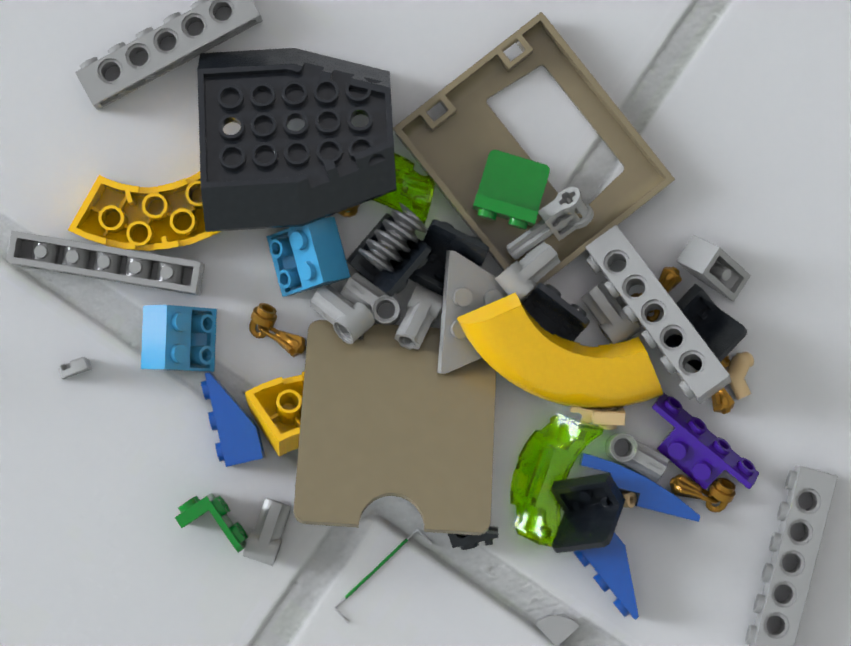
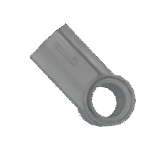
M543 241L529 251L519 262L516 260L507 267L495 280L508 295L516 292L518 298L522 299L537 286L536 282L561 261L552 246Z
M357 272L349 278L340 292L351 303L359 302L365 305L379 324L394 325L401 317V308L398 301L394 297L385 294ZM383 303H391L395 306V313L391 318L383 319L378 315V309Z
M601 282L581 297L582 301L599 322V328L610 344L627 341L641 330L637 322L632 324L619 302L608 292L604 282Z
M417 284L406 307L405 317L402 319L394 338L402 347L409 350H419L431 323H435L440 313L443 296Z
M330 285L320 287L310 301V307L333 325L336 334L348 344H353L375 324L373 314L365 305L359 302L351 303Z
M615 433L605 443V452L609 458L618 461L655 483L664 474L670 460L626 433ZM622 438L627 441L629 449L624 456L620 457L615 453L614 445L617 440Z
M265 498L255 529L251 530L243 552L244 557L271 566L274 565L282 543L281 535L291 506Z

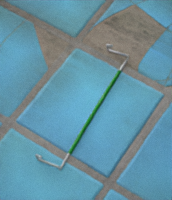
M416 529L334 607L347 624L349 621L337 610V607L387 562L417 531L432 544L419 529Z

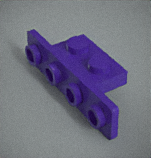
M663 392V395L656 399L652 408L675 427L657 447L659 452L670 459L671 462L705 490L724 470L729 472L748 489L755 484L759 472L751 461L741 458L731 449L726 440L716 437L707 429L701 419L691 416L674 397L667 396Z

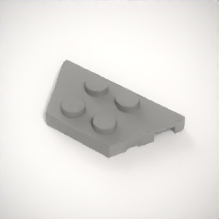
M446 250L437 369V373L440 374L449 373L482 358L467 339L457 317L508 296L495 280L496 276L456 251Z

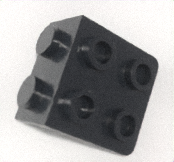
M386 213L346 261L368 281L391 297L394 294L400 293L408 284V278L412 273L426 264L432 248L420 239L418 243L407 240L411 251L409 253L402 250L398 251L402 258L401 262L390 260L394 268L393 272L385 269L380 271L358 250L361 248L370 251L366 240L369 238L378 241L374 233L376 229L387 231L382 223L384 219L395 222L394 218Z
M434 219L423 240L432 248L429 253V259L423 267L416 269L408 279L443 296L446 250L456 251L481 267L489 252V247L479 238L468 236L455 229L451 224Z
M539 283L522 304L542 328L553 335L555 334L570 341H574L590 323V320L586 317V312L576 304L570 305L561 298V293L550 284L544 285Z
M694 284L676 303L720 362L747 335V329L718 308L706 292L697 284ZM674 334L667 338L665 344L672 348L678 347L682 343L683 338L680 335ZM698 360L687 362L697 372L702 367V363Z
M610 473L554 481L550 491L564 511L552 543L553 550L556 553L601 548L609 545L625 503V498Z

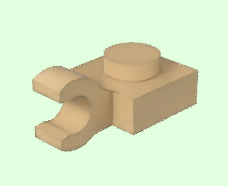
M570 406V412H578L582 415L580 421L569 422V428L572 430H581L590 422L598 425V428L605 430L617 429V425L625 426V410L623 407L600 409Z

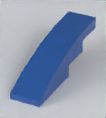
M586 453L581 454L579 465L609 472L618 488L637 493L635 506L699 522L700 515L677 496L647 477L617 463Z

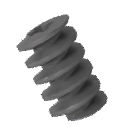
M400 202L399 204L403 212L394 209L391 211L395 222L384 219L382 222L387 231L376 229L374 233L378 241L369 238L366 240L370 251L361 248L358 250L361 255L380 271L385 269L393 272L394 268L390 260L401 262L402 258L398 251L402 250L408 253L411 251L407 240L418 243L419 239L415 231L427 232L423 222Z

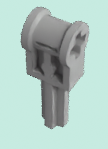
M568 187L562 190L555 200L538 211L543 220L509 243L506 247L507 251L516 260L552 234L560 241L574 230L587 226L594 217V211L591 206L583 202L582 194L578 188ZM567 198H569L572 203L569 204ZM578 212H580V214L582 215V218H579V217H578V215H577Z

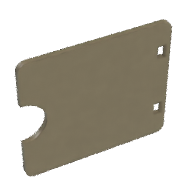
M316 320L312 322L308 328L294 498V516L296 520L302 524L359 528L360 518L364 510L373 501L386 496H396L406 499L417 508L423 519L424 532L482 535L486 533L491 523L496 371L483 358H480L449 373H437L440 328L429 327L419 350H409L402 347L394 339L399 325L374 324L363 334V340H356L353 344H348L336 334L333 325L329 321Z

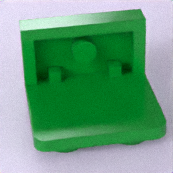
M499 150L490 151L472 209L478 211L477 215L485 219L496 221V217L509 220L508 225L526 230L527 226L533 227L537 219L550 168L545 164Z
M211 493L201 500L198 496H195L178 507L181 514L176 516L175 519L181 528L187 526L207 511H210L235 550L239 553L245 548V540L248 538V535L239 522L232 523L227 515L231 510L220 495L215 497Z

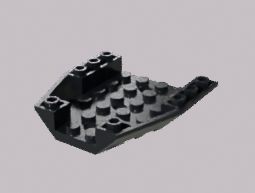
M297 48L200 53L197 68L200 180L206 232L304 226L397 190L390 71ZM356 115H365L369 118V123L364 127H355L351 121ZM299 118L305 122V126L299 131H292L287 127L290 120ZM230 122H236L241 126L239 132L234 135L224 133L223 128Z

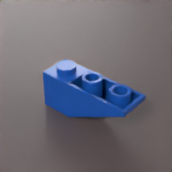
M205 373L206 381H202L201 386L205 400L210 399L213 408L212 412H208L212 431L218 430L220 442L215 443L219 462L225 461V465L228 467L266 458L259 427L212 373Z
M614 532L610 544L605 547L574 551L573 553L584 567L590 564L598 573L593 578L602 590L606 592L610 589L617 597L613 604L624 617L630 614L636 620L639 615L626 547L617 534Z

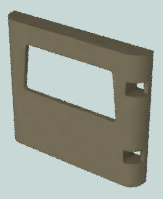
M542 12L393 127V131L473 234L489 247V254L504 271L516 260L519 262L526 256L524 254L519 259H513L507 251V245L532 227L527 226L526 230L508 225L509 220L496 217V221L478 216V211L472 208L490 151L499 150L531 160V158L489 107L487 99L538 67L543 66L546 68L620 161L624 170L589 204L594 211V217L587 226L574 230L560 241L557 240L554 234L544 240L546 244L552 246L557 252L561 262L536 282L537 285L549 280L586 250L585 246L613 226L620 224L675 180ZM514 43H517L522 53L510 61L504 51ZM440 102L447 112L436 121H433L427 114V111ZM548 180L539 210L555 200L558 192ZM539 213L535 225L543 220ZM532 289L527 295H525V297H527L529 294H531V292H532L534 289Z

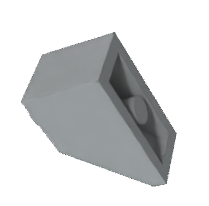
M695 235L692 236L677 259V262L690 274L733 302L751 276L720 247Z

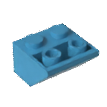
M335 217L322 218L304 226L290 227L266 236L282 297L320 288L323 285H331L351 277Z
M144 305L141 369L214 372L217 309L176 305Z

